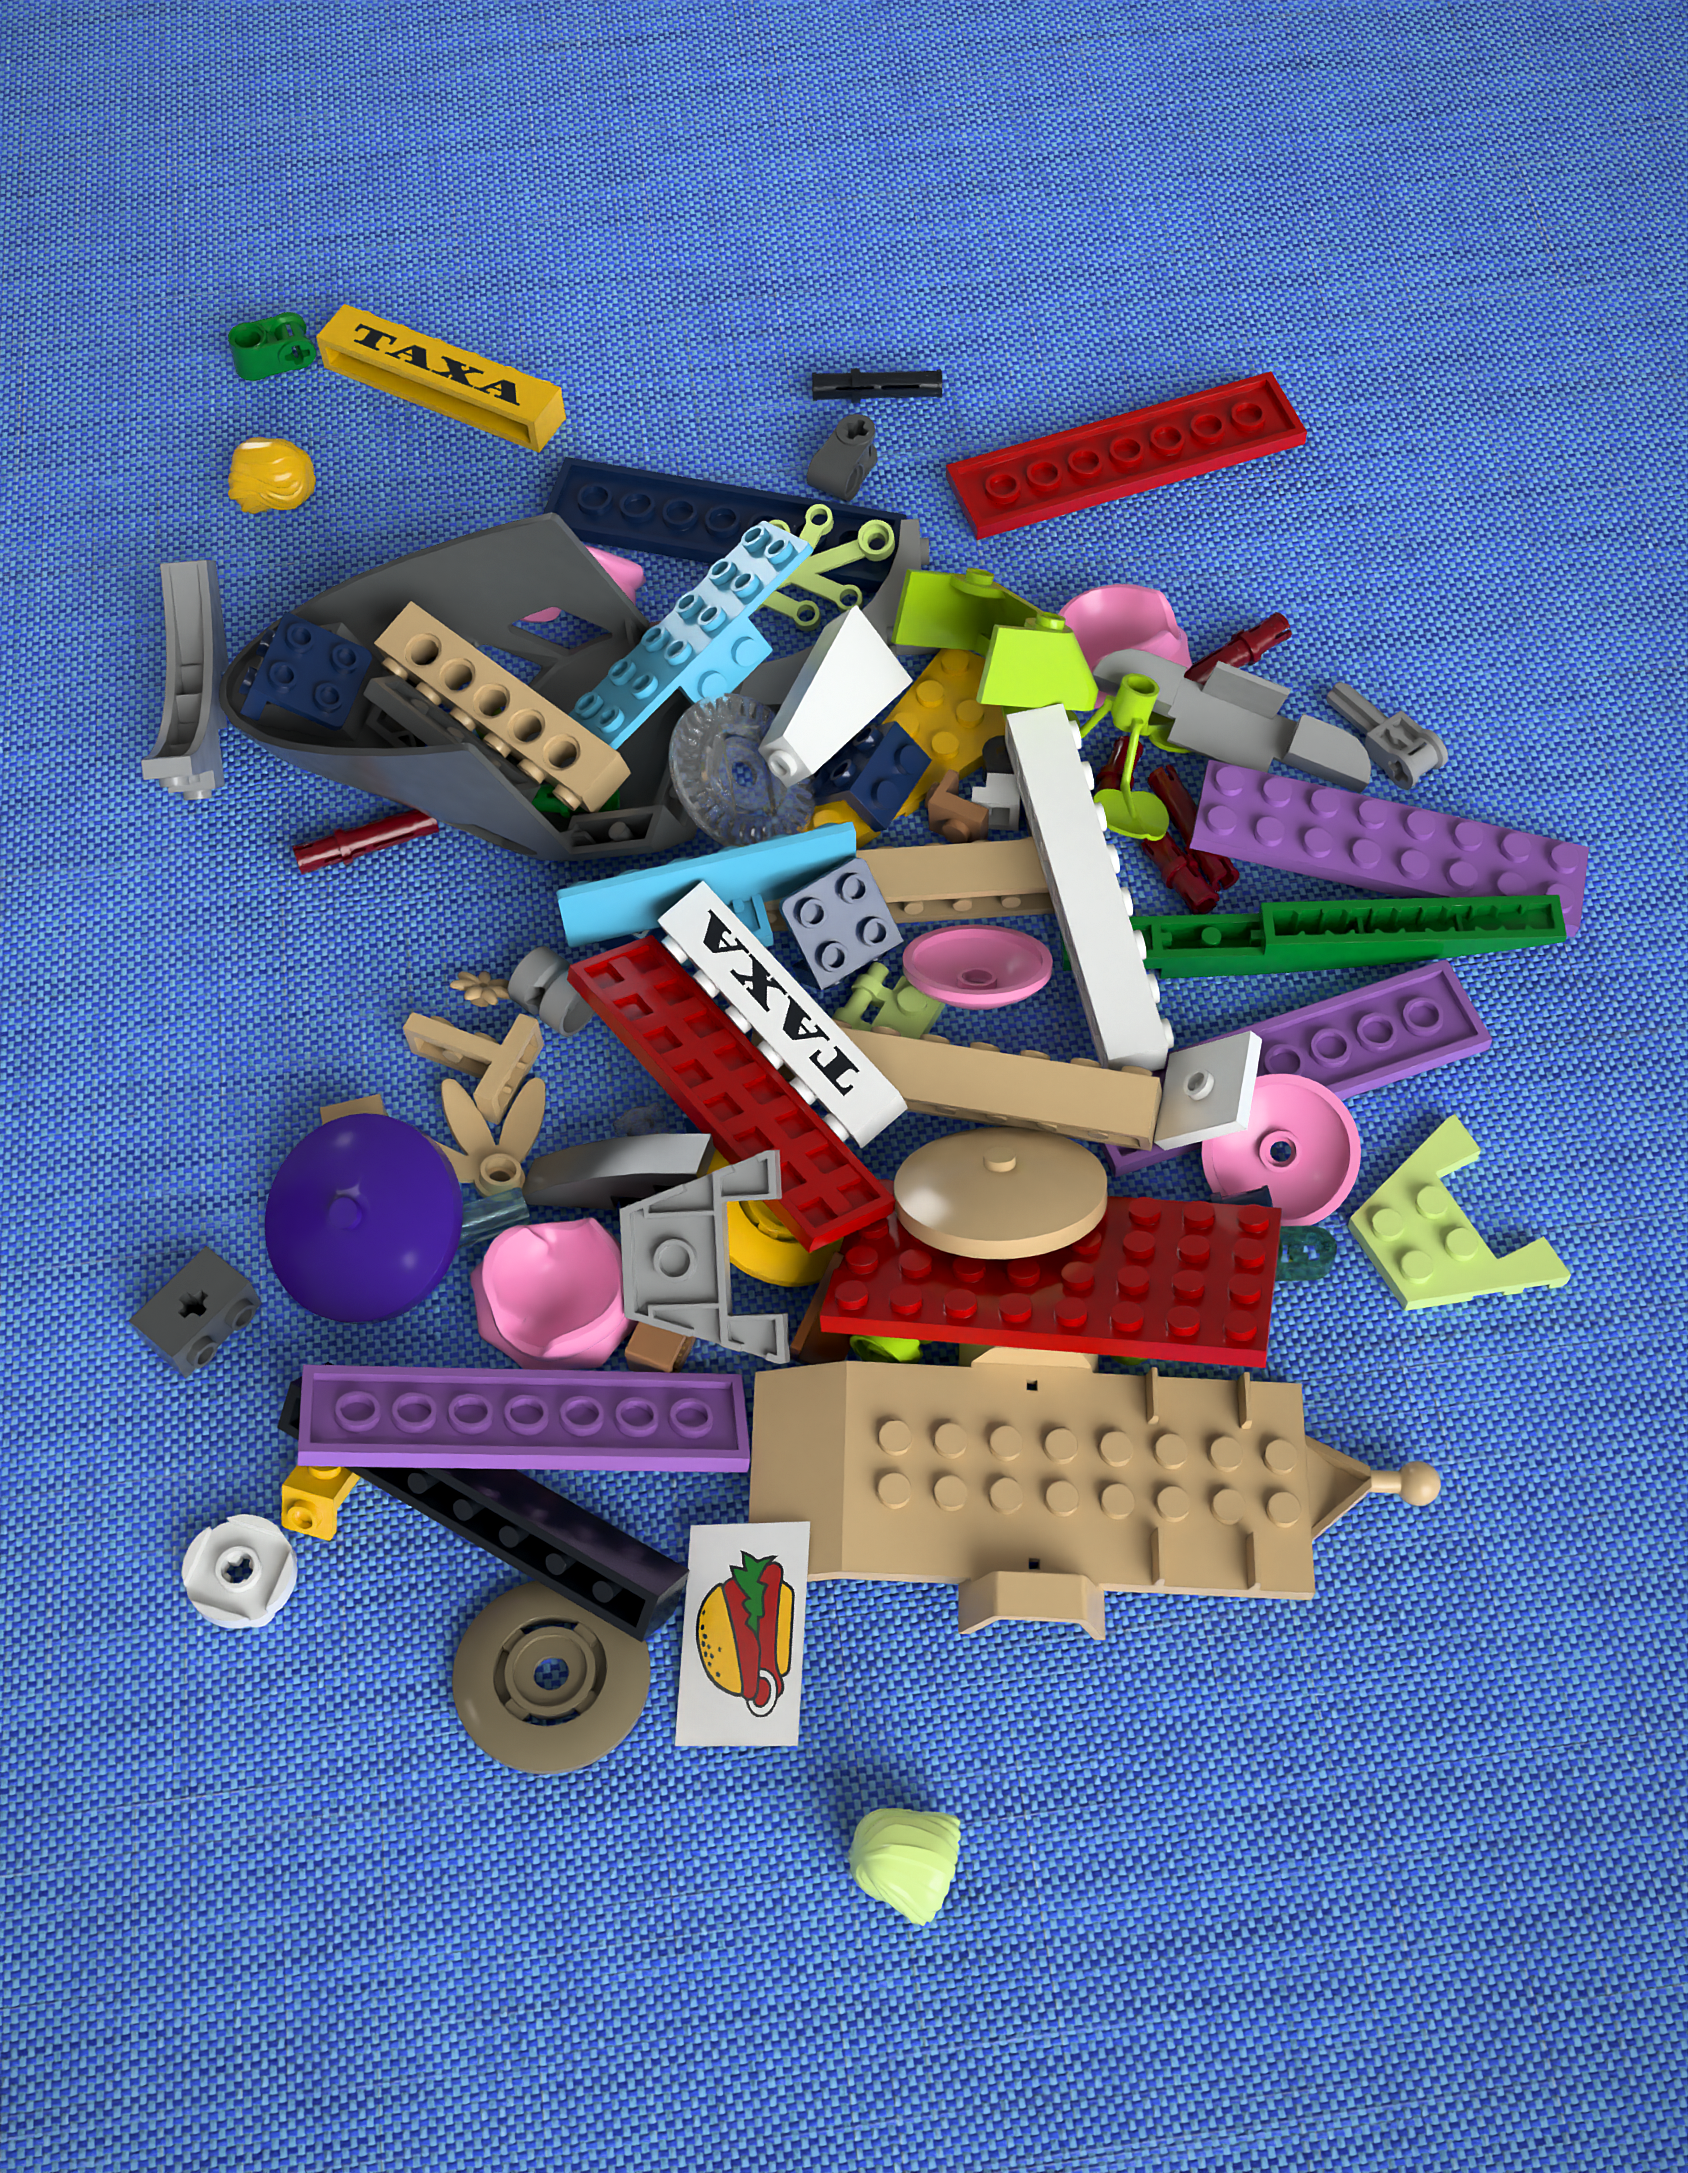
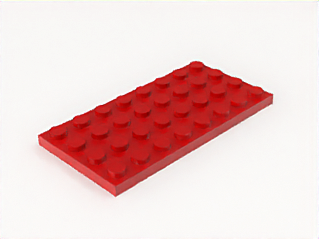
M877 1179L894 1197V1181ZM1107 1196V1207L1101 1221L1093 1230L1076 1242L1058 1250L1031 1257L981 1259L948 1253L920 1241L901 1224L894 1206L891 1215L844 1236L839 1252L845 1254L839 1268L834 1269L820 1312L821 1332L1266 1368L1282 1208L1263 1207L1255 1204L1233 1205L1208 1203L1205 1201L1161 1200L1150 1197Z

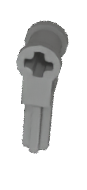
M1342 682L1336 683L1327 694V703L1366 735L1364 748L1368 752V756L1383 768L1394 784L1401 789L1408 790L1414 787L1418 782V777L1431 768L1439 769L1447 763L1448 752L1438 735L1429 729H1423L1402 710L1388 718L1349 684Z

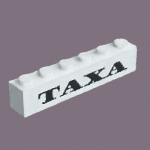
M704 881L699 883L657 920L667 934V937L661 941L665 948L680 964L687 959L692 962L699 970L693 975L696 982L712 999L719 993L731 1005L724 1011L743 1034L751 1028L763 1040L756 1046L776 1070L784 1064L793 1073L795 1078L789 1082L790 1085L809 1106L817 1100L824 1107L828 1114L822 1120L842 1142L851 1137L862 1149L908 1109L899 1091Z

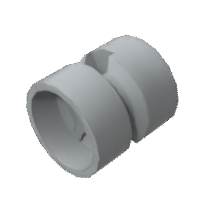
M546 946L537 947L529 952L514 970L508 985L509 998L533 1015L539 1014L542 1022L562 1036H573L583 1029L596 1012L567 981L570 963Z

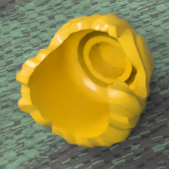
M258 436L247 439L234 450L231 457V472L228 477L230 488L228 496L231 500H235L240 504L241 511L244 513L256 514L261 511L267 512L271 508L277 510L295 509L314 493L316 485L315 468L307 452L297 447L294 443L282 438Z

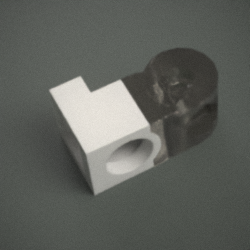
M1005 735L995 736L989 739L982 749V779L986 787L973 786L971 802L989 809L988 829L1019 831L1021 794L1006 747Z

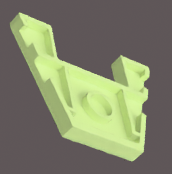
M1456 1114L1449 1116L1350 1217L1347 1226L1405 1311L1471 1301L1473 1296L1501 1292L1504 1296L1522 1293L1524 1288L1547 1285L1548 1289L1561 1287L1567 1284L1571 1276L1567 1267L1544 1236L1497 1259L1439 1178L1476 1161L1481 1152V1149Z

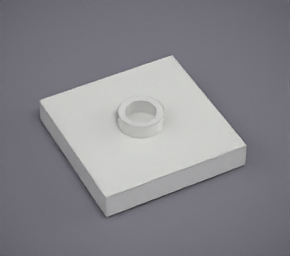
M1252 1031L1171 1053L1168 1060L1154 1143L1164 1150H1169L1247 1130L1262 1039Z

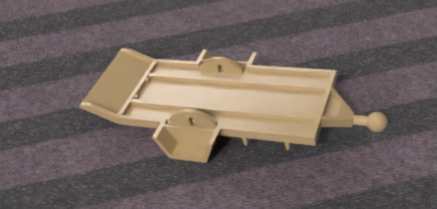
M959 1343V1366L840 1361L755 1372L748 1523L810 1521L807 1582L857 1579L958 1584V1634H971L997 1620L1003 1619L1079 1623L1094 1640H1106L1104 1591L1311 1600L1315 1595L1312 1542L1367 1496L1369 1492L1399 1494L1408 1504L1423 1506L1431 1503L1438 1496L1441 1487L1438 1472L1426 1462L1412 1461L1401 1467L1399 1471L1371 1470L1370 1466L1305 1435L1302 1384L1250 1381V1372H1244L1238 1380L1158 1376L1157 1367H1152L1146 1376L1099 1373L1098 1354ZM1027 1384L1036 1385L1035 1389L1027 1390ZM1029 1562H1038L1036 1569H1029Z

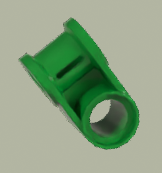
M284 312L274 317L240 323L234 326L228 334V342L235 370L239 377L244 380L257 381L275 374L308 367L316 357V349L313 342L306 338L307 326L303 317L297 313ZM286 325H290L293 335L289 336ZM294 346L298 354L297 358L294 357L292 347Z

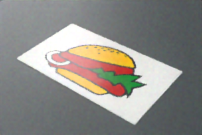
M810 1521L691 1525L688 1569L690 1572L686 1584L675 1746H798Z

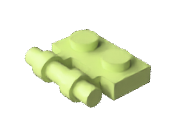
M873 962L867 972L859 974L851 987L853 994L845 1007L837 1008L831 1018L847 1022L855 1030L870 1032L872 1027L881 1026L900 1032L901 1037L920 1040L921 1035L929 1033L946 1004L921 993L903 975L893 990L884 987L882 983L889 974V970L883 964ZM869 1004L881 1009L872 1024L861 1019Z

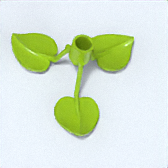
M1130 673L1123 677L1116 697L1107 695L1103 705L1082 727H1080L1079 718L1072 710L1065 711L1069 721L1076 720L1081 739L1109 711H1111L1113 717V724L1118 729L1131 733L1120 784L1121 791L1115 789L1100 790L1094 796L1093 802L1102 803L1108 829L1132 838H1147L1151 841H1157L1164 837L1169 826V814L1165 805L1156 795L1150 792H1131L1130 780L1139 736H1148L1156 747L1176 753H1191L1192 751L1167 742L1175 720L1152 711L1160 691L1158 684L1148 676ZM1000 705L1005 722L1006 715L1037 709L1033 707Z

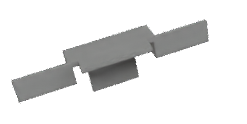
M1131 648L1114 651L1102 659L1092 673L1098 689L1115 697L1123 677L1127 674L1138 673L1153 679L1158 684L1160 691L1152 711L1175 720L1167 742L1218 762L1266 773L1269 770L1272 759L1360 794L1369 784L1371 764L1368 752L1358 738L1344 729L1306 714H1302L1297 722L1277 714L1289 696L1291 690L1289 688L1220 661L1215 665L1205 685L1183 677L1187 667L1152 653Z

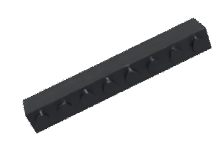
M327 1362V1363H325V1364H323V1365H333V1364L330 1363V1362ZM302 1376L290 1382L277 1426L278 1429L299 1440ZM344 1467L641 1643L673 1616L690 1572L686 1567L516 1469Z

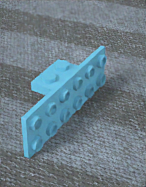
M761 521L758 525L751 527L744 533L741 542L725 558L714 563L709 569L708 575L692 591L681 596L676 602L675 608L658 625L647 630L641 642L625 658L613 664L608 675L591 692L584 694L576 702L574 709L568 716L615 750L677 688L697 712L707 717L773 651L748 617L813 552L811 545L807 541L767 521Z
M853 822L842 824L826 823L815 830L791 836L786 834L775 835L765 842L744 847L728 846L710 855L693 859L687 857L677 858L663 866L646 870L630 869L616 877L594 882L579 881L573 883L568 888L560 889L556 892L568 947L574 948L661 927L657 920L702 881L710 887L764 947L774 945L773 934L764 902L781 899L848 859L856 857V831ZM687 959L682 964L679 962L678 964L683 967L691 965L692 962Z

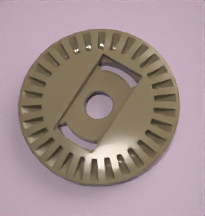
M532 1581L500 1595L488 1604L473 1620L460 1642L453 1664V1699L458 1716L468 1735L492 1759L521 1772L533 1774L565 1773L588 1766L603 1758L616 1748L631 1732L640 1718L647 1701L651 1683V1662L646 1640L641 1643L540 1582ZM561 1623L577 1625L573 1631L563 1627L551 1626L536 1629L526 1635L524 1634V1630L531 1626ZM550 1658L562 1660L566 1663L569 1670L565 1683L554 1690H546L539 1687L534 1679L535 1670L538 1665ZM575 1711L580 1715L566 1723L552 1726H540L526 1722L530 1716L538 1719L554 1720L569 1716Z

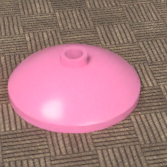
M957 925L927 932L910 942L902 956L903 973L917 990L939 1002L968 1010L1000 1008L1032 996L1049 981L1053 966L1052 955L1042 942L1023 932L992 925Z
M1268 1074L1256 1077L1248 1129L1202 1141L1201 1156L1207 1182L1212 1192H1220L1221 1197L1268 1185L1273 1207L1282 1208L1281 1231H1287L1313 1225L1326 1218L1342 1204L1356 1181L1360 1166L1361 1147L1358 1130L1349 1110L1328 1088L1299 1075ZM1283 1141L1290 1146L1291 1154L1287 1160L1276 1161L1272 1158L1270 1149L1275 1142Z

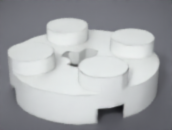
M248 1514L228 1517L227 1520L229 1522L220 1524L213 1530L209 1526L199 1533L190 1544L182 1564L183 1584L187 1589V1595L201 1616L209 1622L225 1628L262 1627L272 1621L275 1613L287 1602L294 1589L298 1571L297 1555L278 1526L260 1516ZM243 1559H249V1567L253 1571L248 1579H243L241 1583H233V1578L227 1573L230 1565L234 1567L240 1566Z

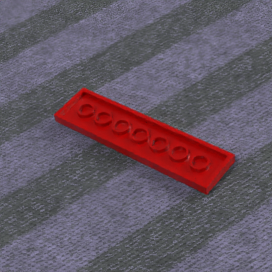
M1270 371L947 464L946 479L976 540H980L1304 445L1307 431L1273 373Z

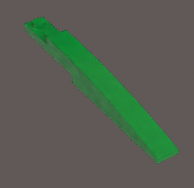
M1559 895L1261 902L1259 913L1129 917L1133 931L1140 930L1145 941L1146 959L1142 960L1144 968H1159L1160 979L1277 974L1407 963L1562 943L1567 938ZM1060 930L1063 971H1072Z

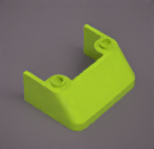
M967 568L966 574L907 569L891 637L892 643L973 650L985 657L986 661L976 701L980 704L1042 708L1063 703L1065 710L1091 711L1094 709L1099 689L1073 630L1065 625L1066 619L1063 616L1042 611L993 581L994 574L982 569Z

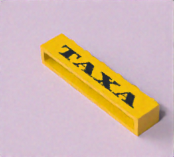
M343 304L316 336L324 368L540 453L566 419L561 387L554 385L550 381L540 380L522 373L511 366H504L481 357L475 352H468L447 344L439 338L429 337L411 330L405 325L396 324L375 316L366 310L362 311Z

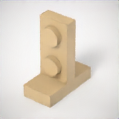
M412 1012L403 1026L411 1053L481 1079L473 1093L474 1099L484 1119L496 1125L500 1124L544 1046L538 1019L519 1013L501 1045L487 1034L476 1032L473 1035L457 1029L449 1021L439 1016L428 1018Z

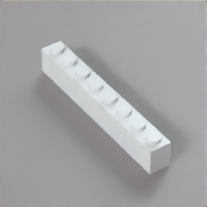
M1063 703L1006 715L1005 728L1006 747L1101 1068L1121 1071L1124 1066H1136L1149 1071L1164 1069L1168 1049L1174 1047L1173 1033L1169 1020L1167 1018L1160 1019L1156 1004L1160 1003V993L1156 977L1153 973L1146 974L1142 960L1146 959V946L1142 932L1140 930L1133 931L1129 919V916L1133 915L1130 892L1126 886H1119L1116 874L1120 872L1119 858L1114 844L1107 845L1103 831H1106L1107 823L1102 803L1093 802L1090 790L1094 789L1091 766L1088 761L1081 762L1077 750L1081 749V736L1076 720H1068Z

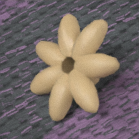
M461 971L458 973L459 980H454L450 983L451 988L466 991L464 999L470 1000L475 1006L487 1007L489 1004L496 1005L498 1003L497 997L510 999L507 989L509 981L506 979L491 980V976L487 971L480 972L478 977L469 972Z

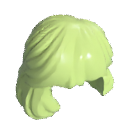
M883 1808L872 1811L863 1817L854 1832L852 1846L848 1851L849 1857L847 1859L850 1863V1874L866 1894L876 1900L889 1903L901 1914L908 1917L911 1923L924 1926L926 1922L930 1923L936 1911L941 1909L944 1898L948 1894L950 1881L954 1877L955 1864L958 1861V1842L961 1838L959 1830L961 1821L957 1816L944 1812H919L902 1808Z

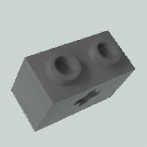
M205 1246L128 1321L141 1341L186 1379L195 1369L207 1365L215 1356L218 1347L234 1331L241 1330L253 1319L256 1309L262 1303L250 1281L209 1247Z

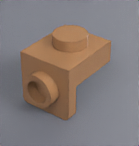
M949 769L941 783L934 782L925 799L924 806L928 809L929 830L944 836L953 844L987 840L989 809L959 797V772Z

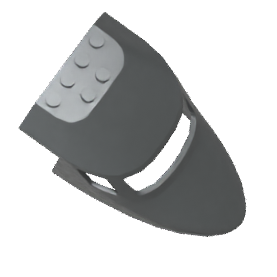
M547 513L508 522L409 553L355 575L321 592L289 612L368 649L372 654V660L347 719L340 730H330L269 701L266 702L258 721L240 714L247 696L238 693L249 667L251 666L259 670L264 658L256 655V651L266 629L241 650L222 677L219 687V701L222 710L231 724L244 736L277 758L332 781L417 809L438 821L504 849L541 861H583L656 853L694 839L743 686L742 681L707 717L697 712L677 688L616 749L631 772L619 787V810L591 814L578 813V815H574L572 818H564L561 813L539 812L471 743L425 747L424 743V747L396 748L365 724L375 706L372 701L363 695L370 679L392 676L381 665L385 658L374 642L410 601L475 648L481 645H489L539 664L541 671L529 683L528 687L567 715L574 709L576 702L584 694L591 692L608 675L613 664L625 658L641 642L647 630L661 622L649 623L569 526L556 513ZM556 607L610 631V633L603 634L575 648L567 649L516 627L512 623L531 614ZM282 617L267 628L276 632ZM436 657L428 660L425 665L432 663ZM407 678L405 680L411 686L416 688L417 685L410 679ZM387 714L384 719L398 731L407 730ZM540 732L532 733L525 742L534 740ZM510 754L505 758L515 767L520 763ZM576 757L566 759L560 768L571 765ZM543 780L540 784H549V783H548L547 781Z

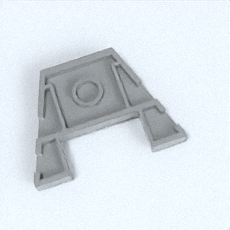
M766 1150L751 1158L726 1166L711 1174L619 1209L624 1314L626 1318L688 1337L701 1338L737 1352H747L766 1358L765 1360L773 1363L782 1364L790 1362L788 1312L732 1313L727 1217L728 1201L782 1199L780 1150Z

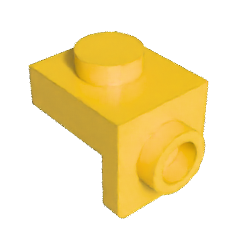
M296 1466L282 1484V1526L289 1530L330 1541L337 1532V1510L361 1477L340 1466Z

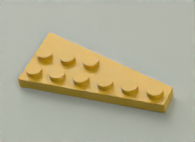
M941 648L882 724L897 721L932 759L894 819L900 815L907 817L919 809V802L926 798L934 782L941 783L949 769L959 772L960 781L995 758L996 751L1006 745V722L1002 715L1001 706L980 704L976 701L986 661L985 658L969 650ZM845 800L816 806L795 834L815 830L826 823L842 824L853 822L856 831V850L879 836L881 831L874 832Z

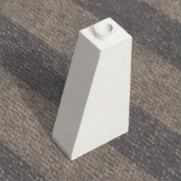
M857 605L825 625L758 748V751L768 763L771 772L783 782L786 788L814 774L913 682L912 678Z

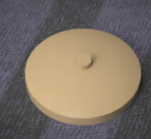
M1019 1127L971 1129L950 1134L927 1143L906 1158L897 1170L894 1179L895 1211L901 1224L909 1233L936 1249L960 1256L981 1259L1031 1257L1068 1246L1087 1235L1097 1226L1107 1207V1175L1103 1165L1092 1152L1063 1136Z

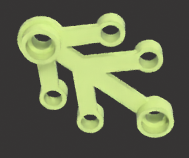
M815 504L807 510L805 515L806 524L799 538L811 545L813 551L820 537L829 533L834 524L831 510L823 504ZM819 514L827 517V521L822 525H815L811 522L813 517ZM772 520L769 522L790 533V529L784 521ZM881 520L868 521L860 528L857 540L811 556V553L775 590L792 584L836 603L841 613L846 612L855 605L862 610L864 604L863 596L857 586L851 584L843 586L818 574L865 557L872 561H881L888 558L895 547L892 528ZM874 539H882L885 542L884 547L879 550L871 549L869 544ZM775 590L755 610L766 607L794 619L797 628L806 632L816 629L821 622L820 610L816 603L810 600L798 602ZM849 594L855 595L858 598L857 602L852 606H845L841 602L843 597ZM805 610H811L815 613L814 618L807 622L801 621L799 615Z

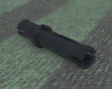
M851 368L850 373L817 374L814 372L812 373L813 401L851 399V403H860L861 399L942 398V370L860 372V368Z

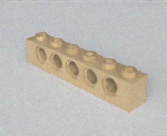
M412 601L374 642L385 658L381 665L390 675H398L404 680L410 679L417 685L416 690L437 706L442 703L451 711L448 715L470 732L477 729L484 734V743L502 757L506 758L510 754L520 761L517 767L538 785L545 780L555 787L552 793L571 810L575 811L580 806L590 814L597 813L631 774L619 752ZM436 657L432 663L425 665L428 660ZM470 682L466 688L458 690L461 685ZM506 706L501 713L491 716L496 709ZM540 732L537 738L525 742L532 733ZM576 757L571 765L560 768L566 759Z

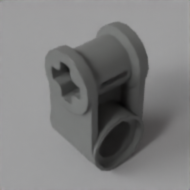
M853 414L844 417L838 422L833 433L823 447L815 453L810 462L807 472V484L848 502L856 496L862 482L878 460L877 449L872 444L876 435L875 424L869 417Z

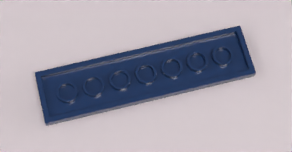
M565 457L543 514H558L580 541L714 564L720 559L725 558L741 542L744 533L751 527L758 525L761 521L782 520L788 525L790 533L799 537L806 524L805 515L807 510L815 504H823L831 510L834 524L829 533L820 537L811 556L857 540L860 528L868 521L881 520L892 528L895 547L888 558L881 561H872L865 557L818 574L843 586L851 584L857 586L860 590L876 593L889 575L899 547L901 520H907L906 514ZM819 514L814 516L811 522L815 525H822L827 521V517ZM874 539L870 542L869 547L873 550H879L884 547L885 542L882 539Z

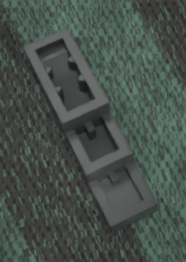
M673 1133L617 1137L571 1146L534 1159L519 1193L518 1200L520 1204L615 1210L620 1197L648 1198L660 1193L663 1186H679L706 1176L716 1148L713 1146L711 1134Z

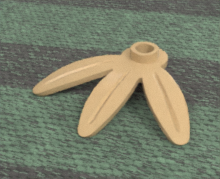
M532 1078L525 1084L508 1112L501 1131L499 1144L495 1145L484 1117L469 1094L456 1080L444 1079L440 1086L443 1112L452 1136L465 1155L437 1141L435 1142L447 1155L460 1183H474L479 1195L492 1202L505 1203L518 1198L526 1179L520 1164L532 1149L544 1118L546 1104V1085L544 1080Z

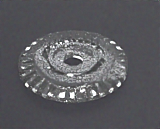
M719 693L697 701L682 714L674 727L669 744V767L673 786L680 802L695 824L706 835L725 847H744L765 842L775 835L786 834L791 836L804 833L811 821L816 803L813 800L816 790L811 785L815 779L814 774L786 788L783 782L771 772L768 763L758 751L777 713L756 699L733 693ZM723 733L736 734L742 737H730L724 740ZM734 762H742L750 768L753 774V784L751 787H743L736 782L732 775V765ZM762 809L767 816L737 815V813L752 814Z

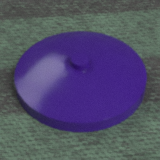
M368 1113L352 1114L327 1122L308 1134L290 1152L281 1165L269 1192L265 1212V1240L268 1256L277 1278L285 1290L300 1305L316 1315L334 1321L350 1324H374L393 1319L410 1311L437 1287L454 1259L463 1223V1202L459 1181L450 1160L441 1147L429 1135L409 1123L385 1115Z

